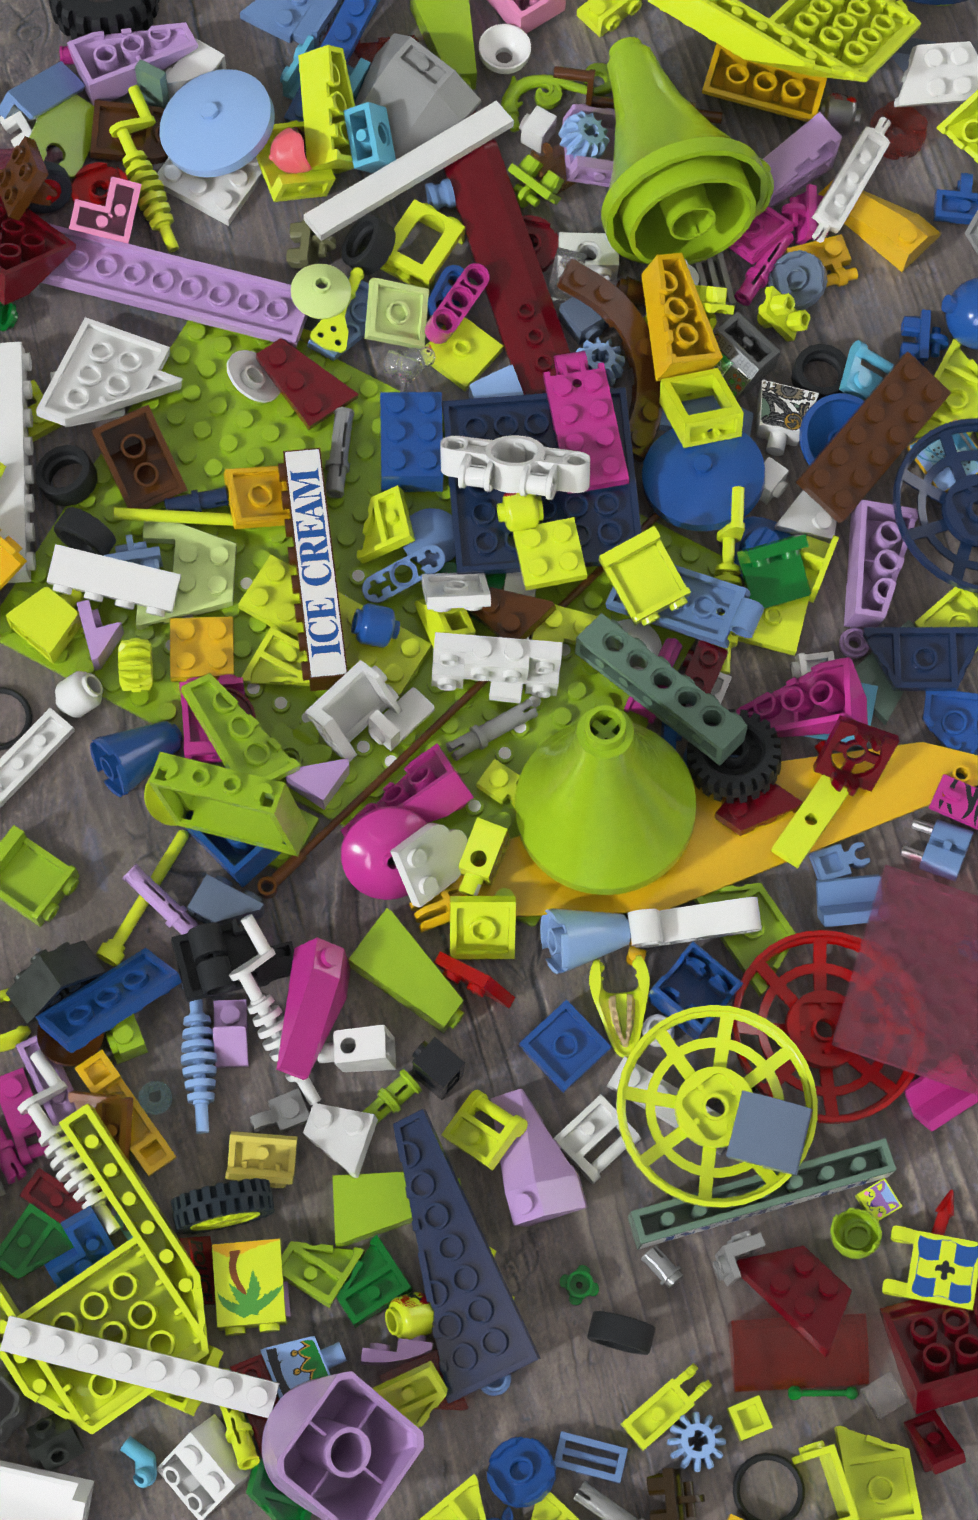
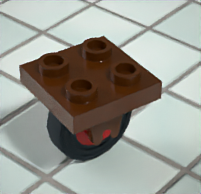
M24 136L21 143L15 146L8 164L4 169L0 170V195L8 216L18 221L27 208L42 214L55 212L69 201L72 194V183L66 170L57 163L43 161L36 141Z

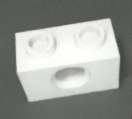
M559 232L557 255L558 279L561 278L567 262L573 258L607 280H617L619 254L611 247L606 233ZM583 257H590L593 260L587 261L584 260Z

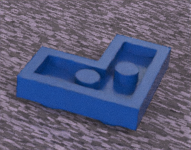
M91 1205L61 1222L74 1248L44 1264L57 1288H60L116 1249Z

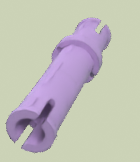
M138 864L133 866L122 878L167 920L165 924L169 928L173 926L182 935L199 925L186 912L188 909L184 905L180 907Z

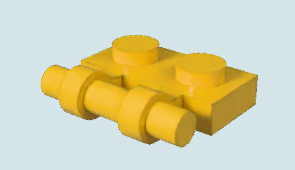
M842 234L824 238V241L821 243L816 240L786 249L785 254L802 250L819 258L827 271L831 270V274H827L826 287L832 285L840 287L847 285L848 281L858 279V271L855 267L846 270L843 267L850 265L852 259Z

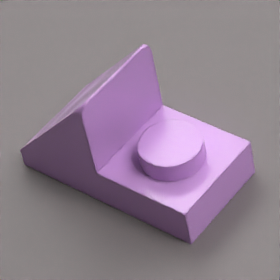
M89 600L77 602L94 670H100L124 634L122 623L117 622L102 626L98 609H91Z
M246 999L214 1001L213 1042L214 1053L217 1054V1062L215 1063L217 1068L249 1066Z

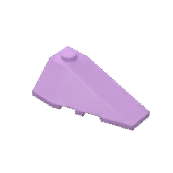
M187 23L151 26L148 30L132 32L131 28L121 29L122 33L106 35L104 31H98L67 42L79 78L85 84L84 89L92 105L94 106L95 100L112 101L127 94L131 86L137 85L135 66L140 59L164 70L197 49L198 43Z
M517 1089L491 1098V1102L513 1116L519 1115L528 1122L524 1134L516 1137L500 1160L504 1190L513 1225L529 1227L588 1208L579 1174L562 1153V1148L558 1142L552 1138L543 1124L542 1118L523 1089ZM494 1120L495 1131L500 1134L505 1126Z

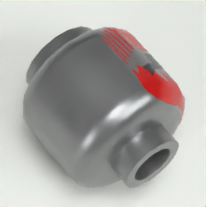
M831 93L827 99H822L819 112L838 133L848 134L853 125L859 126L862 109L857 108V99L855 97Z

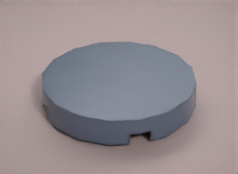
M802 250L788 252L779 258L774 264L775 268L772 273L770 272L768 286H774L781 294L789 293L795 300L794 308L796 310L807 309L815 304L824 294L827 285V270L822 261L815 255Z

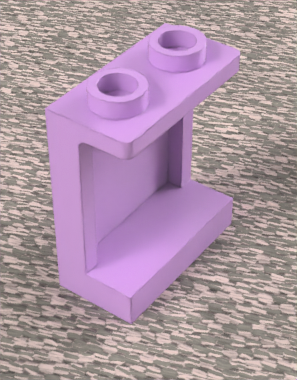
M573 104L562 119V123L564 124V121L569 116L575 115L580 111H583L586 115L593 113L594 119L597 121L602 120L601 126L608 129L606 136L610 141L604 154L599 159L578 155L574 159L573 155H566L567 149L564 147L567 181L609 187L613 171L616 126L615 110L612 108L590 107L586 104Z

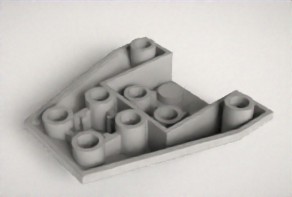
M394 33L376 53L355 100V106L371 102L386 107L396 159L466 119L482 103L481 99L454 69L412 37Z

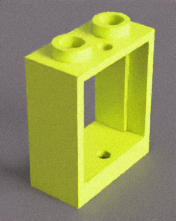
M718 368L661 379L659 403L684 448L742 437L744 412ZM714 395L721 409L688 415L682 401Z

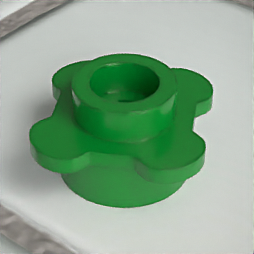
M585 1265L578 1266L577 1270L570 1275H562L559 1281L560 1286L565 1288L569 1294V1302L575 1306L580 1305L586 1297H594L599 1292V1285L593 1282L590 1269ZM578 1282H581L583 1285L580 1289L576 1287Z

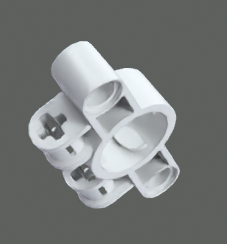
M519 435L504 436L495 440L448 436L443 438L440 443L441 472L446 476L457 477L459 488L465 489L466 486L484 488L487 492H491L494 488L506 493H520V496L526 497L527 494L546 496L547 500H553L556 491L580 493L588 490L590 487V456L584 452L544 447L533 438Z

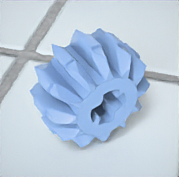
M583 111L569 116L558 133L562 139L560 146L567 149L566 155L571 154L574 156V159L577 155L599 159L604 154L610 141L606 136L608 129L601 126L602 120L597 121L594 119L593 113L586 115Z
M599 336L595 338L594 344L586 339L583 343V348H578L576 352L585 351L589 370L597 369L598 363L604 362L608 384L613 386L616 378L622 376V367L625 364V358L621 356L620 346L611 347V339L601 343Z
M699 1412L692 1413V1424L685 1415L680 1416L679 1421L683 1429L677 1425L670 1427V1431L677 1435L678 1438L667 1439V1445H678V1450L672 1452L670 1457L675 1459L682 1454L684 1456L680 1463V1468L682 1469L687 1468L691 1460L693 1461L694 1472H700L701 1460L705 1467L708 1469L713 1468L714 1464L709 1455L716 1459H721L723 1453L714 1447L726 1444V1439L715 1438L714 1435L723 1429L722 1426L717 1425L710 1429L709 1425L713 1419L711 1415H707L703 1422L700 1423ZM695 1433L700 1434L698 1439L703 1437L705 1443L698 1448V1451H694V1445L689 1446L688 1439L694 1437Z

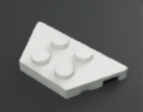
M971 42L914 46L908 60L909 66L905 70L901 81L903 82L899 97L895 98L894 108L965 102L978 90V54Z

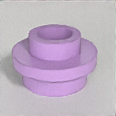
M850 628L840 636L839 648L845 656L857 659L863 657L868 652L869 646L863 637V630ZM849 641H856L859 647H851Z

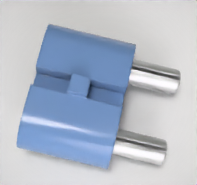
M915 818L912 822V829L931 835L924 852L904 846L901 850V856L920 862V870L956 882L974 831L939 819L936 820L934 825Z

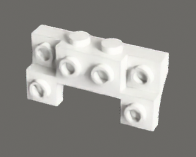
M435 632L431 686H436L445 691H452L456 688L463 689V679L506 682L510 684L523 683L526 684L525 694H532L537 698L557 696L563 642Z

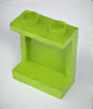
M13 825L0 842V900L41 927L45 921L50 922L56 916L60 908L58 904L65 895L70 896L79 884L78 878L80 875L76 867L66 865L27 838L23 830Z

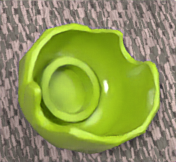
M850 1207L833 1217L830 1236L833 1246L842 1256L850 1259H862L871 1255L879 1248L882 1230L879 1221L870 1212Z

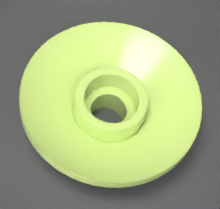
M312 264L304 267L295 275L291 284V297L297 309L303 314L316 319H328L337 316L346 309L351 298V285L346 275L338 268L328 264ZM324 284L327 287L321 289L318 288L316 285Z

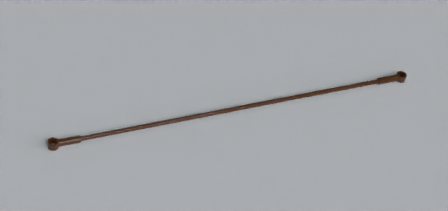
M656 512L641 525V533L648 530L660 518ZM598 566L558 606L567 607L604 572L603 567ZM477 681L300 851L298 856L292 855L270 877L261 878L258 882L260 896L265 899L273 898L277 894V887L307 859L306 856L489 681ZM270 883L274 887L270 892H265L262 890V886Z

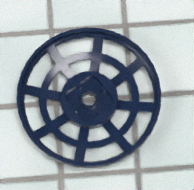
M978 418L960 419L945 423L920 438L904 457L897 471L893 487L895 520L901 537L913 556L937 578L954 587L978 593V585L963 581L966 568L978 571V562L968 560L972 546L978 547V516L972 510V505H978V474L967 476L961 462L978 461V450L957 452L952 435L978 432ZM940 439L946 457L933 465L923 480L908 471L918 454L931 443ZM950 467L955 483L947 492L931 485L934 478L941 471ZM903 482L918 491L917 513L921 526L910 529L906 527L901 510ZM926 497L942 504L943 519L929 523L926 513ZM949 530L956 539L961 541L957 554L948 550L935 535ZM927 538L938 553L954 563L951 575L945 573L929 561L914 541Z

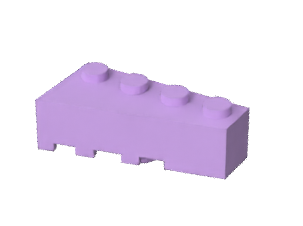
M861 500L851 513L844 627L862 630L864 628H877L886 617L897 584L896 580L899 571L902 569L907 545L901 537L895 520L894 508L891 504ZM901 506L902 516L907 529L914 528L918 519L917 509Z

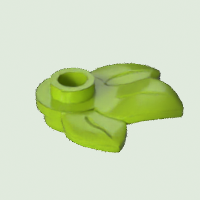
M312 721L301 724L294 730H291L285 723L279 722L271 733V737H274L282 745L281 749L289 757H293L301 767L328 762L332 755L333 749L331 747L318 744L319 732Z

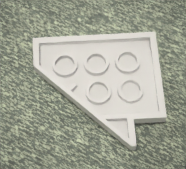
M85 317L43 395L36 412L38 417L68 426L179 390L182 387V378L162 371L170 355V347Z

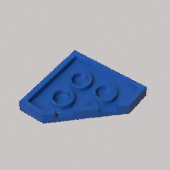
M925 691L922 721L943 747L978 755V694L960 691Z

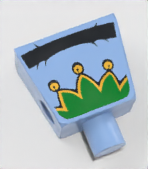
M315 1336L260 1350L272 1381L280 1383L277 1392L280 1399L290 1389L303 1382L329 1376L330 1372L328 1369L347 1361L339 1342L320 1350Z

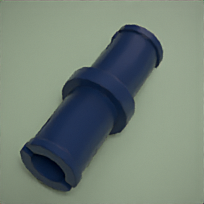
M225 486L198 492L196 489L191 490V494L164 498L166 510L202 512V510L229 506Z

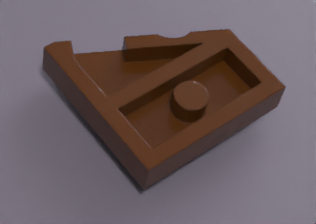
M490 587L491 607H483L477 611H470V613L498 637L527 639L557 609L555 604L549 600Z

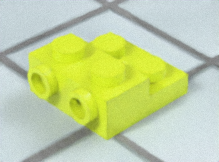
M954 587L916 620L915 626L978 627V593Z

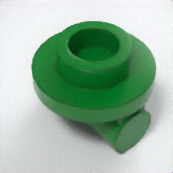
M0 302V331L4 332L8 328H13L18 319L16 305L13 303L3 305Z

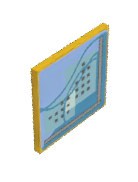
M967 432L952 435L957 452L978 450V447ZM940 439L927 446L914 459L925 475L933 465L946 457ZM917 441L906 447L907 450L910 451ZM978 461L961 462L967 476L978 474ZM950 467L941 471L931 484L947 492L955 483Z

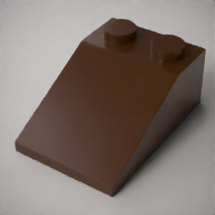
M145 405L90 430L127 508L147 509L163 502L164 498H171L187 491L186 485L149 405Z

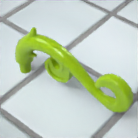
M604 63L590 64L585 70H596L595 76L601 77L604 80L603 85L594 88V95L604 96L609 94L612 89L607 65ZM546 74L523 77L518 81L515 76H512L510 84L502 97L501 106L514 120V126L510 128V131L517 132L520 130L518 119L520 114L518 109L523 105V102H518V100L524 93L538 88L534 97L536 105L550 110L560 104L562 90L587 95V86L571 80L553 78V75ZM542 89H547L549 92L545 93Z

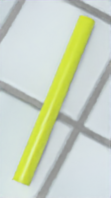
M113 508V520L233 526L231 513Z

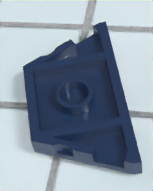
M877 627L863 629V637L893 691H957L978 647V627Z

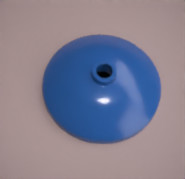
M844 393L831 394L821 398L807 410L801 422L799 440L802 453L809 465L863 403V399Z

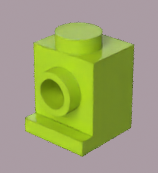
M134 1014L116 1024L110 1032L106 1033L117 1064L148 1053Z

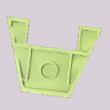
M144 521L143 541H146V543L175 544L173 573L181 574L173 613L165 612V617L155 616L146 613L147 607L137 605V629L149 628L148 625L164 622V624L169 623L170 618H179L190 614L196 616L233 606L236 543L180 523Z

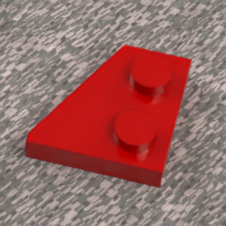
M441 951L434 961L437 966L444 970L442 974L447 980L456 985L460 981L465 983L469 991L482 998L485 995L508 1009L516 998L489 975Z

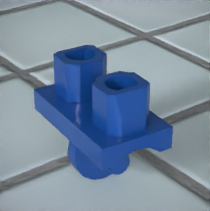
M922 309L920 316H904L901 323V336L916 337L915 343L902 341L899 359L903 354L909 352L924 366V362L929 359V350H931V357L936 358L940 356L941 350L947 349L949 346V338L941 334V328L933 327L932 334H930L931 310Z

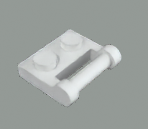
M601 1094L553 1138L562 1148L561 1151L592 1184L601 1178L600 1173L626 1150L623 1139L620 1136L591 1164L584 1158L615 1127L619 1130L616 1109ZM628 1123L634 1145H636L641 1140V1137Z

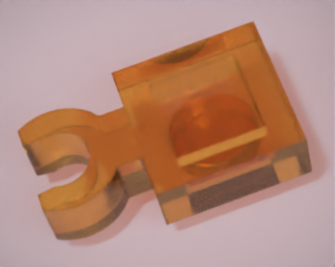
M547 142L543 143L542 151L546 154L544 156H539L534 150L531 151L530 155L543 164V167L538 172V176L541 179L548 170L553 171L564 179L557 195L577 183L567 181L565 157L561 154L554 158L553 149Z

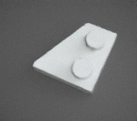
M802 490L776 523L775 530L794 535L806 534V536L808 535L830 544L833 535H835L837 521Z
M313 1103L303 1133L315 1146L321 1148L328 1157L347 1170L353 1178H358L378 1119L374 1114Z

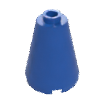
M162 721L97 737L90 743V752L97 771L103 770L108 779L104 780L106 786L113 794L122 797L131 792L152 773L160 752L172 755L181 748L180 741L183 740V737L175 724L171 725L168 721Z

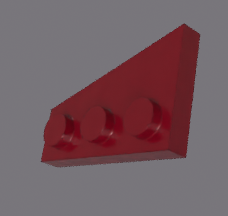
M282 338L256 354V360L308 430L333 415L336 408L345 407L358 398L359 394Z

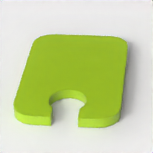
M77 94L38 116L29 135V138L36 141L43 161L47 155V146L54 145L62 151L63 161L58 164L66 170L70 179L76 177L91 148L94 106Z

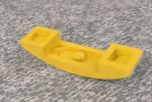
M103 1049L75 1067V1070L91 1093L133 1098L130 1151L148 1177L177 1158Z

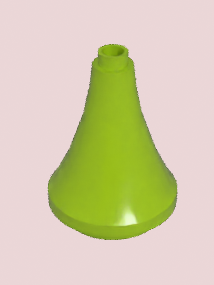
M636 37L620 39L610 48V59L607 64L613 93L616 126L613 171L609 190L601 210V221L611 247L621 256L635 262L650 264L656 255L682 253L689 265L701 262L730 247L749 228L760 212L767 196L768 180L766 173L754 150L746 144L732 139L716 128L679 93L662 69L650 47L643 45L641 40Z
M601 705L593 707L584 713L578 723L550 736L530 756L520 774L516 788V823L521 841L529 856L552 879L566 887L584 893L597 895L622 894L635 891L656 881L666 874L680 859L690 841L696 815L695 788L685 762L665 739L643 726L632 723L629 716L623 710L615 706Z

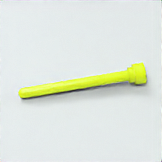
M179 830L150 876L159 886L189 839V833L186 830ZM140 894L113 939H108L106 943L103 942L96 952V956L113 967L119 965L125 957L123 953L125 950L124 944L149 905Z

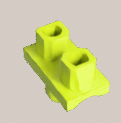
M695 285L712 330L717 323L715 313L734 315V306L726 305L727 288Z
M774 286L766 287V299L758 307V323L763 328L773 327L787 342L794 341L797 331L807 330L811 318L810 314L805 309L796 310L794 308L795 300L789 293L781 294Z

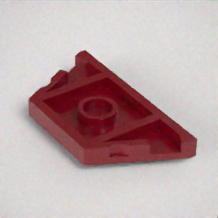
M804 1245L737 1260L736 1263L741 1278L825 1358L829 1356L852 1290Z

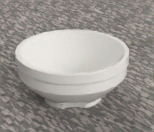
M498 24L488 28L482 34L479 40L478 51L482 63L489 70L499 74H511L521 70L528 62L531 54V43L527 34L519 27L511 24ZM506 52L512 56V60L508 63H501L496 59V55Z

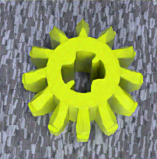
M130 638V640H122L118 647L119 683L123 691L142 692L150 690L152 687L153 656L151 643L148 639Z

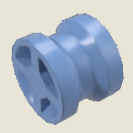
M449 178L442 179L439 184L431 182L425 184L427 202L437 211L442 207H448L449 209L456 207L455 194Z

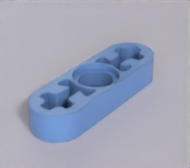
M427 545L366 578L362 585L363 596L371 603H381L422 581V575L418 576L417 568L410 559L416 557V561L419 563L426 558V551H429L431 554L437 553L439 558L436 560V567L432 568L430 564H427L421 568L424 574H435L444 566V552L436 545ZM406 565L410 567L413 576L409 582L400 583L396 580L394 572L398 566ZM389 572L390 580L397 589L391 591L389 585L381 590V597L378 598L375 594L369 595L367 590L371 588L370 582L375 580L377 584L386 581L387 579L383 574Z

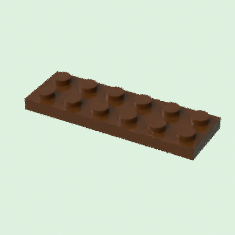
M906 352L795 483L840 524L860 503L951 392L915 357Z

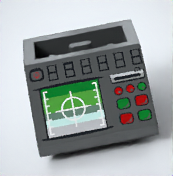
M738 311L714 332L723 358L713 369H719L738 401L775 369L780 350Z

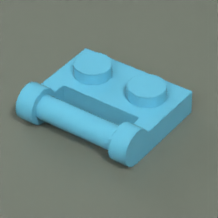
M857 340L849 350L839 390L865 400L883 377L862 366L861 360L866 361L886 374L895 364L869 350L867 344Z

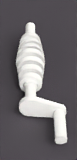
M250 914L240 921L259 954L233 970L229 976L232 981L240 980L251 1000V1004L247 1007L249 1013L255 1014L258 1012L252 1019L254 1026L264 1025L257 1031L260 1039L267 1038L262 1045L265 1051L273 1050L269 1056L273 1061H278L284 1016L276 1017L282 1013V1009L279 1005L270 1007L275 1000L270 994H262L251 974L252 971L276 953L273 947H270L255 918ZM289 1074L285 1075L289 1082H297L310 1106L321 1100L309 1076L307 1079L302 1080Z
M38 1050L30 1058L49 1085V1088L29 1097L17 1109L21 1115L29 1113L41 1131V1137L38 1139L41 1147L50 1145L45 1149L44 1153L47 1159L55 1157L50 1165L53 1171L61 1169L56 1174L59 1182L69 1180L64 1185L68 1192L79 1189L73 1195V1198L78 1203L87 1200L82 1205V1208L85 1209L91 1205L108 1234L112 1235L121 1226L106 1205L107 1196L103 1191L98 1193L101 1187L96 1180L91 1181L94 1176L86 1168L87 1166L82 1158L79 1157V1153L74 1146L70 1147L72 1143L67 1135L61 1137L65 1133L60 1125H53L41 1108V1105L64 1092L68 1086L60 1079L43 1052Z

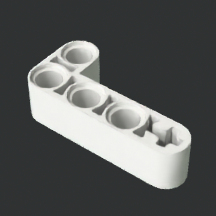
M757 897L738 898L660 911L657 909H642L628 912L632 946L636 948H651L762 930Z

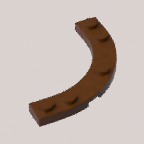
M572 258L567 262L557 288L592 308L611 328L614 327L623 340L621 345L627 356L629 367L633 368L634 373L632 399L628 414L633 458L641 462L645 460L646 454L650 449L663 411L659 403L661 381L656 382L649 327L635 305L621 290L597 272Z

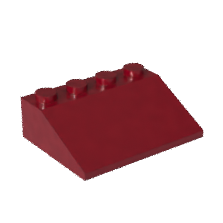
M0 195V302L3 305H7L29 295L76 249V243L28 208L19 221L10 218Z
M978 1281L973 1311L915 1299L880 1308V1315L903 1386L916 1414L978 1397Z

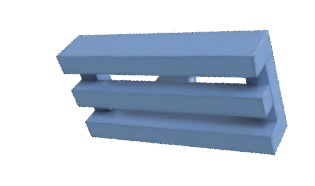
M561 1431L554 1462L556 1468L619 1484L628 1448ZM568 1441L619 1454L618 1461L565 1448V1443ZM566 1455L616 1468L615 1474L562 1461V1456Z

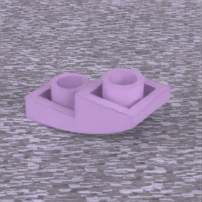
M424 1335L410 1340L398 1338L397 1352L390 1351V1345L370 1343V1348H362L361 1365L382 1366L410 1362L430 1354L432 1343L426 1342V1336Z

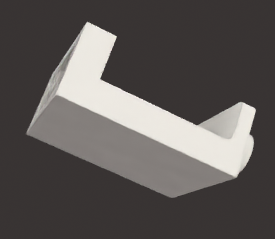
M362 660L353 666L305 711L327 745L342 759L348 758L349 762L357 756L350 742L368 726V717L377 709L382 713L387 708L397 715L402 712L401 707L396 701L399 698L398 694L391 686L385 684L387 680L386 675L376 665L371 668Z

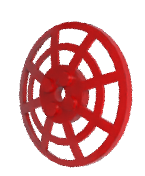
M815 930L787 936L770 945L754 959L740 980L743 982V985L734 995L732 1007L741 1008L744 993L751 979L758 973L770 987L762 999L758 1015L767 1019L769 1008L776 995L790 1008L785 1024H773L780 1028L796 1044L807 1061L808 1066L819 1069L821 1087L815 1086L817 1096H822L825 1115L817 1114V1123L841 1124L868 1118L885 1109L904 1092L914 1078L921 1062L925 1025L915 989L905 973L892 958L875 945L859 937L837 931ZM803 944H813V963L795 967L780 977L766 963L775 955L789 948ZM827 944L852 949L869 958L876 965L862 978L847 968L826 963ZM813 974V991L799 999L786 986V984L798 977ZM826 974L840 977L852 983L855 987L846 997L837 992L827 990ZM885 974L891 978L902 995L910 1022L890 1023L886 1007L873 988ZM864 996L869 999L875 1009L879 1024H863L861 1015L855 1005ZM733 1021L732 1040L741 1043L740 1034L758 1036L759 1044L766 1060L774 1055L767 1034L745 1022ZM818 1022H826L830 1025L832 1029L831 1037L825 1038L818 1034L816 1030ZM911 1035L908 1061L901 1077L895 1084L879 1071L884 1066L888 1057L891 1036ZM880 1037L878 1053L874 1062L870 1065L857 1052L861 1047L863 1038ZM736 1053L746 1075L753 1071L747 1058ZM790 1059L775 1070L780 1085L786 1082L790 1086L804 1092L801 1080L792 1075L796 1068ZM845 1063L851 1065L862 1075L851 1083L837 1087L834 1086L833 1068L840 1067ZM768 1081L765 1084L759 1082L755 1085L762 1095L773 1098ZM869 1082L886 1093L879 1101L865 1109L839 1115L836 1096L853 1093L866 1086Z

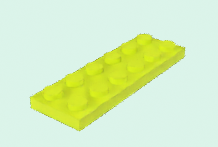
M270 555L238 603V608L298 641V633L303 632L302 622L296 623L294 604H298L300 601L299 594L292 593L291 575H296V568ZM338 592L348 670L360 660L371 668L376 665L387 677L385 684L391 686L400 699L432 649V644L401 626L397 639H391L390 643L384 648L359 643L356 639V634L351 632V626L356 609H361L363 605Z

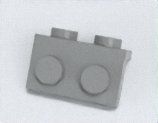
M750 1230L736 1234L731 1237L732 1240L727 1241V1245L722 1246L715 1254L716 1261H713L714 1271L718 1280H724L727 1287L733 1285L741 1277L736 1261L757 1255L766 1246L761 1232L751 1235Z

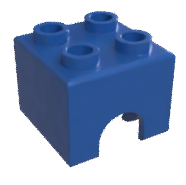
M692 941L673 967L651 988L647 1000L666 1017L692 1007L706 1005L728 1006L736 992L742 987L743 982ZM717 1017L692 1019L677 1026L696 1040L703 1035Z

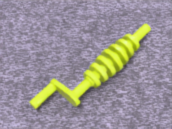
M134 85L128 89V92L139 114V118L117 122L110 127L109 132L113 138L119 137L126 155L122 162L124 167L127 168L125 171L127 178L130 179L129 181L141 184L137 203L141 211H144L143 215L147 221H150L149 225L152 230L160 232L168 252L172 253L179 249V245L170 227L174 219L173 215L169 213L171 208L169 203L166 202L168 198L166 192L163 191L164 185L161 180H158L157 172L152 170L151 162L146 160L145 152L136 149L130 135L131 133L149 128L156 123L139 85Z
M735 486L732 488L731 522L717 532V540L723 542L722 563L716 565L714 573L718 576L714 578L742 586V580L738 577L741 574L740 566L734 563L735 543L741 541L745 531V523H743L745 488ZM730 631L727 638L729 640L728 648H723L728 651V654L720 672L726 675L730 674L731 649L738 645L737 634Z

